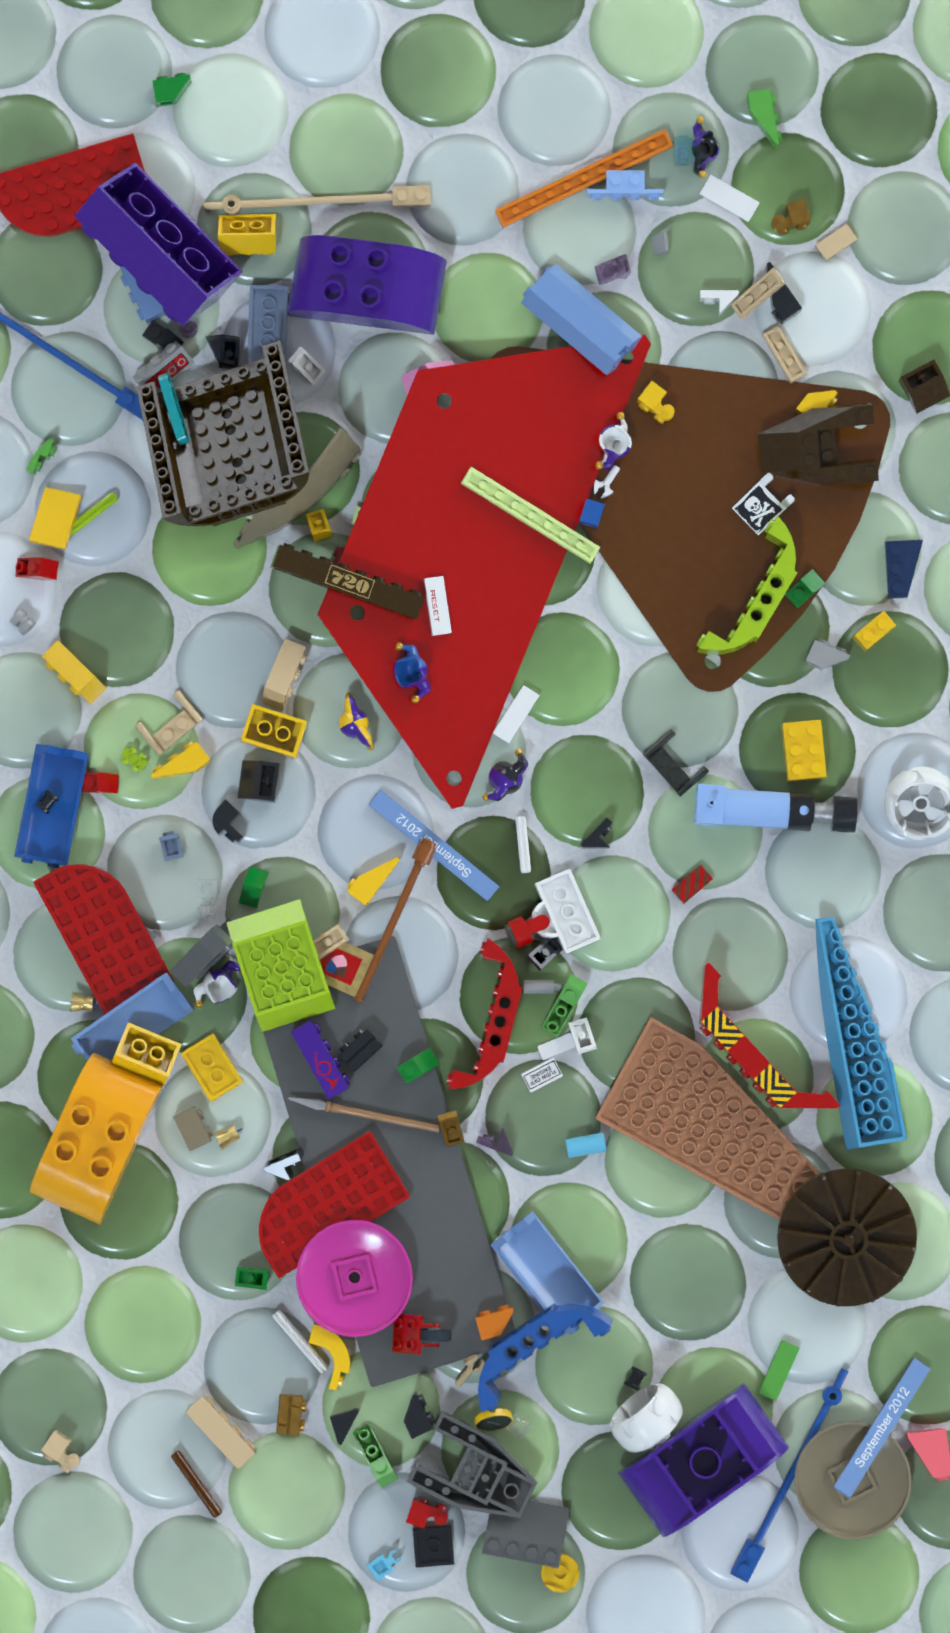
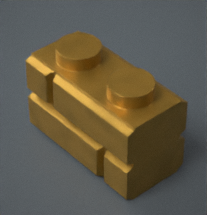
M279 1395L276 1434L299 1436L300 1431H304L305 1420H302L301 1417L302 1412H306L307 1400H303V1395Z

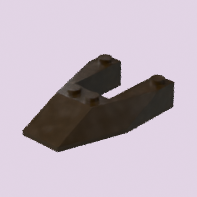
M870 402L812 408L757 433L761 472L816 484L879 481L878 463L875 459L837 463L834 429L874 424L873 405Z

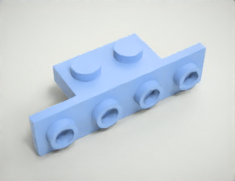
M606 171V189H587V197H591L592 200H602V197H610L611 200H621V197H629L630 200H640V197H648L649 200H659V197H663L664 189H645L644 171Z

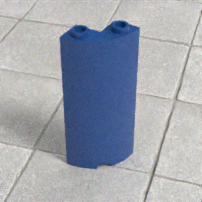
M36 744L14 857L22 858L21 862L32 864L33 861L48 863L47 867L56 869L59 868V865L65 866L68 864L89 753ZM46 789L60 799L51 807L49 814H46L35 805L44 796Z

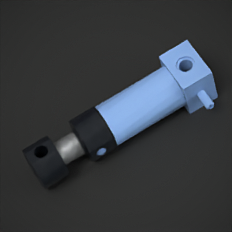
M698 784L696 787L694 825L712 827L735 825L811 831V826L815 822L831 824L832 832L855 833L858 801L856 797L834 796L831 804L816 803L813 801V793L727 789L722 785Z

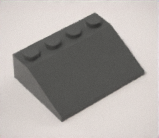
M529 1500L520 1518L489 1513L482 1554L559 1568L570 1508Z

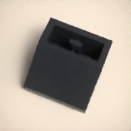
M242 760L237 798L276 803L280 763Z
M417 1391L412 1395L403 1421L411 1439L432 1430L435 1423L432 1413L430 1411L426 1412L424 1406L427 1403L423 1395H418Z

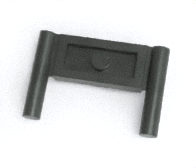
M670 729L647 749L643 756L681 797L704 777L709 770L703 766L689 778L667 751L662 748L663 745L676 735Z

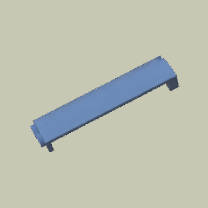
M166 972L72 1037L71 1040L74 1044L71 1046L77 1055L81 1053L87 1061L93 1053L112 1060L128 1022L159 1035L194 1011V1009Z
M533 1211L491 1244V1247L541 1311L554 1303L556 1305L582 1304L598 1310L604 1304V1301ZM577 1325L574 1328L569 1326L562 1337L568 1332L572 1335L579 1329V1326Z

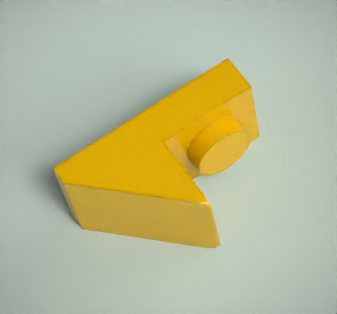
M324 509L306 514L314 542L332 537Z

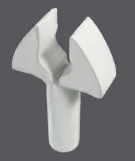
M614 465L604 481H595L594 495L603 486H605V493H603L601 499L613 493V490L610 489V484L620 470L618 466Z

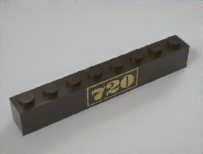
M287 543L278 545L270 568L413 620L418 618L425 598L420 596L421 592L413 589L409 591L403 590L402 585L393 582L391 585L384 583L385 579L377 576L370 578L366 576L367 573L358 569L355 572L348 569L349 566L345 564H332L330 559L322 556L318 559L312 556V552L306 550L296 551L293 545Z

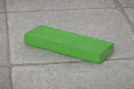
M781 1340L760 1387L759 1394L777 1401L798 1354L799 1347Z

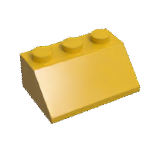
M276 214L219 215L218 247L227 256L238 254H276Z

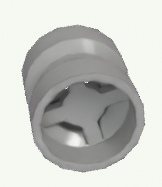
M24 609L19 610L9 621L13 626L19 628V632L22 635L27 634L37 623L33 618L27 616V612Z

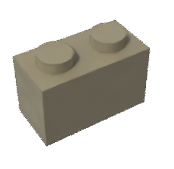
M193 1106L173 1116L189 1151H193L212 1141L210 1137L213 1134L209 1126H204L202 1120L205 1118L200 1108L196 1109Z

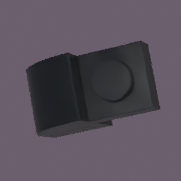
M226 799L213 814V827L219 836L226 831L225 836L232 843L235 840L240 843L244 837L230 825L240 815V812Z

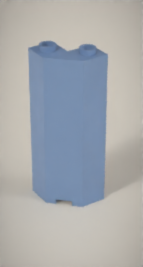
M557 264L551 268L547 267L532 287H528L523 294L525 297L521 303L606 375L617 368L623 357L634 350L642 337Z

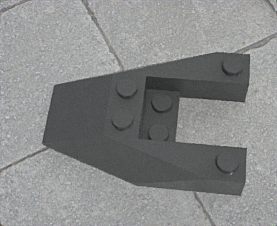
M441 1411L433 1430L467 1446V1449L451 1480L415 1463L407 1483L458 1509L520 1518L538 1482L493 1437Z

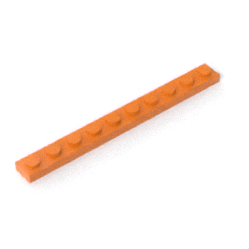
M666 129L496 209L495 214L502 228H505L606 180V171H625L673 148V144Z

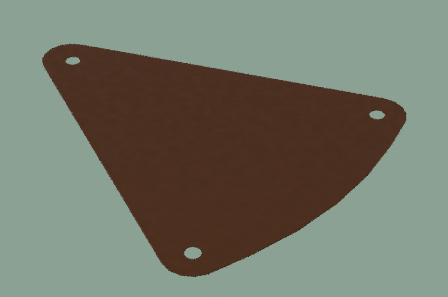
M521 346L507 347L498 351L491 359L543 351L545 349ZM621 360L622 364H630L632 362L630 360ZM643 363L623 412L625 415L624 420L628 426L627 433L632 441L631 449L624 457L616 458L612 467L616 465L620 468L610 484V489L613 490V493L601 499V496L605 493V486L599 488L596 495H594V486L588 499L605 504L598 528L581 523L580 525L591 541L600 547L598 551L685 677L696 688L707 692H715L731 687L769 652L803 615L820 591L819 589L798 609L784 595L757 642L752 641L739 650L718 655L721 663L716 669L706 667L705 657L708 654L697 652L699 647L696 645L702 634L707 635L710 631L726 641L732 629L737 630L738 626L736 623L742 612L744 614L747 613L748 610L745 608L752 596L756 598L758 595L755 591L762 580H767L765 574L771 564L776 565L777 561L774 559L781 547L765 538L766 532L763 531L760 535H757L732 509L767 474L761 472L757 433L799 415L795 410L808 393L835 390L838 392L835 397L838 400L833 406L870 402L873 405L874 424H868L862 429H857L854 426L834 428L837 463L875 459L879 470L890 429V413L886 404L877 395L856 389L801 382L790 384L786 380ZM651 381L667 392L661 401L662 406L670 404L674 408L673 418L669 421H664L663 424L654 419L655 414L650 411L645 412L638 406L637 400ZM612 467L610 469H600L596 480L599 482L604 481ZM772 474L773 480L765 488L780 503L790 494L795 498L794 502L778 516L792 536L796 555L795 571L798 572L786 593L811 570H814L826 582L835 570L860 522L874 481L816 484ZM771 582L772 587H779V584L777 582ZM761 598L763 604L770 603L767 598ZM751 614L753 620H760L757 614Z

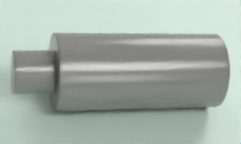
M523 980V994H554V991H562V983H554V980Z

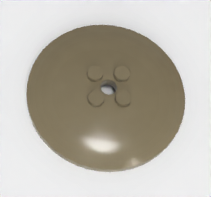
M841 1422L821 1430L805 1445L795 1468V1491L802 1510L819 1529L842 1539H865L885 1531L903 1513L911 1493L912 1484L909 1462L900 1445L890 1435L850 1498H847L833 1488L871 1427V1424L864 1422Z

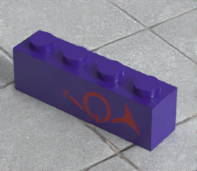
M309 1021L291 1031V1034L327 1098L331 1099L349 1089L347 1084L350 1081L345 1073L341 1074L338 1067L341 1065L336 1056L332 1057L329 1050H331V1047L327 1040L321 1039L319 1034L322 1031L317 1022L313 1024L312 1021Z

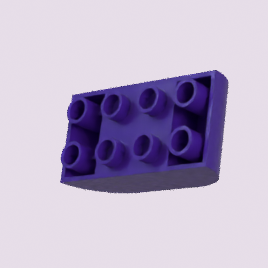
M742 1383L672 1433L664 1443L655 1445L617 1473L661 1536L666 1537L700 1517L779 1459L788 1450L789 1446L745 1383Z

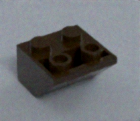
M935 359L903 375L899 379V383L916 414L950 397L946 381Z

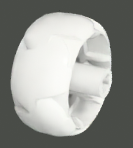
M917 766L908 771L900 772L887 787L884 799L885 813L890 825L904 837L923 841L926 838H936L950 828V779L943 775L942 772L926 766ZM914 786L910 791L911 801L899 799L900 795L907 788ZM934 786L944 796L943 810L930 806L928 794ZM915 809L918 812L925 811L928 819L923 823H914L907 821L905 817Z
M660 1383L649 1385L636 1392L618 1408L610 1422L612 1434L624 1449L633 1453L644 1451L655 1444L660 1445L670 1437V1432L682 1417L683 1408L681 1402L666 1385Z

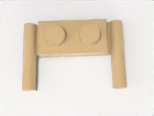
M179 690L173 695L185 710L156 732L154 736L150 734L141 722L135 725V728L159 756L203 720Z

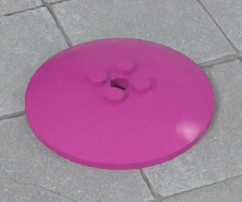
M363 1220L341 1221L318 1232L304 1248L296 1271L297 1292L307 1314L324 1329L342 1336L361 1337L383 1330L402 1313L412 1290V1267L409 1256L401 1242L385 1228ZM357 1272L360 1275L359 1281L351 1282L349 1280L350 1273Z

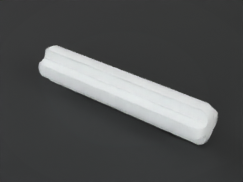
M519 816L515 820L521 873L531 872L526 818L525 816Z

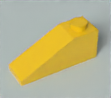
M396 857L358 876L357 879L353 878L347 885L349 889L347 893L364 906H367L398 865L400 859Z

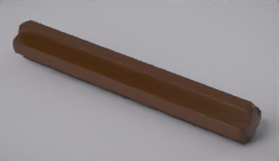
M179 1450L173 1453L171 1458L214 1518L218 1517L222 1510L182 1453Z

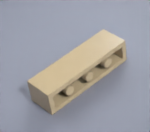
M203 1395L185 1413L231 1463L239 1469L256 1453L254 1450L256 1446L249 1439L245 1440L241 1436L243 1432L235 1424L232 1426L227 1421L229 1417L223 1410L219 1412L214 1407L216 1403L210 1396L205 1397Z

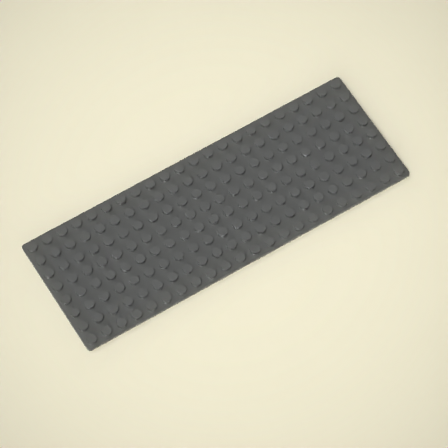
M391 936L363 998V1003H357L353 996L328 985L335 1009L263 1032L298 1148L301 1147L304 1152L302 1162L305 1171L368 1131H371L411 1196L371 1222L391 1232L401 1242L410 1259L413 1276L412 1290L401 1314L422 1315V1323L440 1324V1328L421 1327V1329L450 1330L452 1338L448 1342L420 1340V1342L440 1343L439 1347H421V1355L392 1352L393 1322L381 1331L356 1337L367 1377L372 1387L457 1362L475 1354L486 1353L492 1344L515 1330L512 1317H510L500 1336L481 1340L475 1317L479 1316V1312L490 1310V1313L498 1311L497 1307L507 1305V1301L459 1144L446 1147L441 1127L439 1132L436 1133L343 1113L315 1110L288 1099L289 1097L321 1099L325 1102L331 1101V1103L334 1102L343 1106L440 1125L437 1116L449 1112L436 1068H433L409 1084H406L397 1069L403 1063L429 1049V1045L394 936ZM381 939L357 946V948L374 955ZM309 1021H312L313 1024L317 1022L322 1031L319 1034L321 1039L327 1040L331 1047V1050H329L332 1057L336 1056L341 1065L338 1067L341 1074L345 1073L350 1081L347 1084L349 1089L331 1099L327 1098L291 1034V1031ZM363 1029L365 1031L368 1029L383 1047L354 1072L339 1056L341 1053L339 1049L346 1042L351 1044L355 1040L353 1036L359 1030ZM357 1272L350 1273L349 1280L351 1282H358L360 1275Z

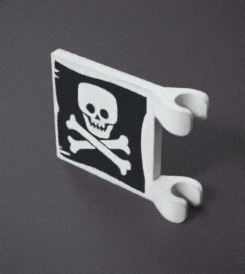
M767 473L732 507L757 535H760L766 529L771 519L775 520L795 500L790 494L780 503L765 488L773 480L771 473Z

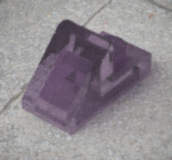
M627 254L594 266L599 285H604L616 279H627L631 274Z
M503 1128L497 1142L493 1141L494 1137L483 1134L482 1137L478 1136L476 1143L509 1156L513 1155Z

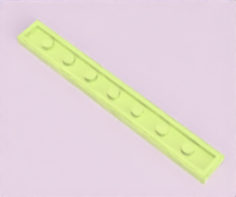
M473 467L469 468L460 483L589 564L600 549L595 543Z

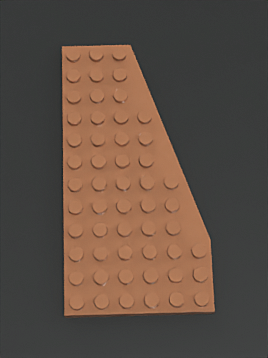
M651 1017L595 1117L596 1120L777 1220H780L782 1211L793 1192L811 1178L819 1175L816 1168L800 1153L702 1045Z

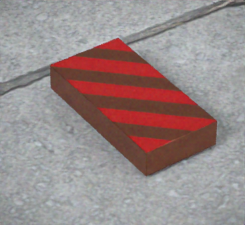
M700 864L671 890L685 904L713 878Z

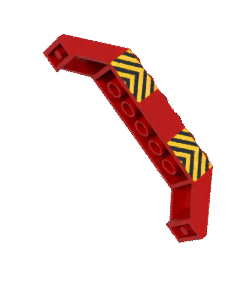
M709 962L705 964L702 974L699 1024L701 1027L699 1029L706 1036L710 1035L714 1039L712 1043L719 1051L723 1049L728 1054L725 1057L732 1065L737 1064L741 1068L739 1072L745 1079L750 1078L754 1082L752 1087L759 1094L763 1092L767 1096L765 1101L772 1108L775 1106L777 1108H838L840 1104L828 1091H824L822 1094L797 1092L718 1007V979L722 976Z

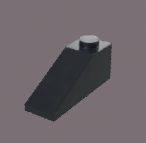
M771 262L766 264V273L774 268ZM786 284L770 296L771 314L781 324H784L802 310L801 305Z

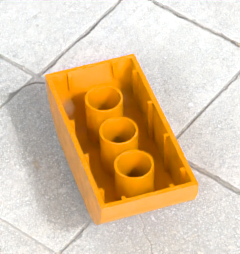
M93 1053L73 1087L40 1160L30 1187V1193L101 1225L164 1085L111 1064L112 1060Z

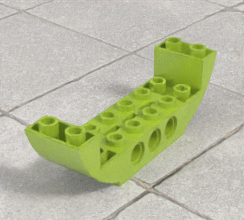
M778 516L775 521L771 519L764 531L767 533L765 537L767 540L781 547L774 559L777 561L776 565L771 564L765 574L767 580L760 582L755 591L758 595L756 598L751 597L745 608L748 610L747 613L744 614L742 612L736 623L738 626L737 630L732 629L726 641L710 631L707 635L702 634L696 645L699 647L698 653L722 655L739 650L752 641L757 642L798 572L795 571L796 555L793 539L788 528ZM771 582H777L779 584V587H772ZM761 598H767L770 603L763 604ZM751 614H757L760 620H753Z

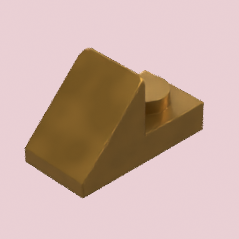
M456 1110L437 1116L446 1147L465 1142Z

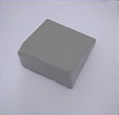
M666 232L652 237L653 254L655 256L667 255L669 252L668 235Z

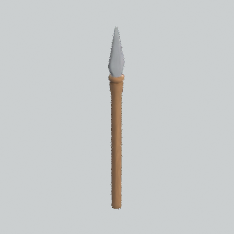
M288 1098L291 1101L315 1110H325V1112L343 1113L436 1133L439 1132L440 1125L352 1108L334 1102L331 1103V1101L325 1102L321 1099Z

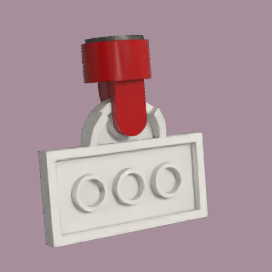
M570 869L534 884L542 902L534 908L530 920L525 921L520 916L506 922L505 925L508 939L516 949L532 943V934L534 933L545 938L558 937L565 954L601 939Z

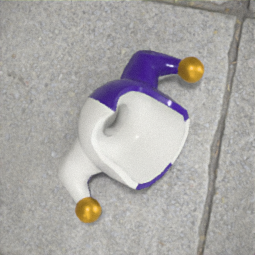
M622 412L617 414L618 424L606 427L600 434L599 442L604 451V458L602 462L597 461L595 463L597 469H610L616 458L624 457L631 449L632 441L627 433L628 426L624 420L625 415Z
M230 960L221 969H214L208 972L203 982L193 990L196 998L195 1006L197 1008L203 1007V1002L201 1001L203 994H207L209 999L215 1004L222 1003L231 998L237 991V985L232 978L233 971H239L242 975L239 964Z

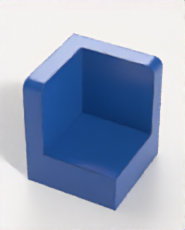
M587 499L579 523L598 528L605 504Z

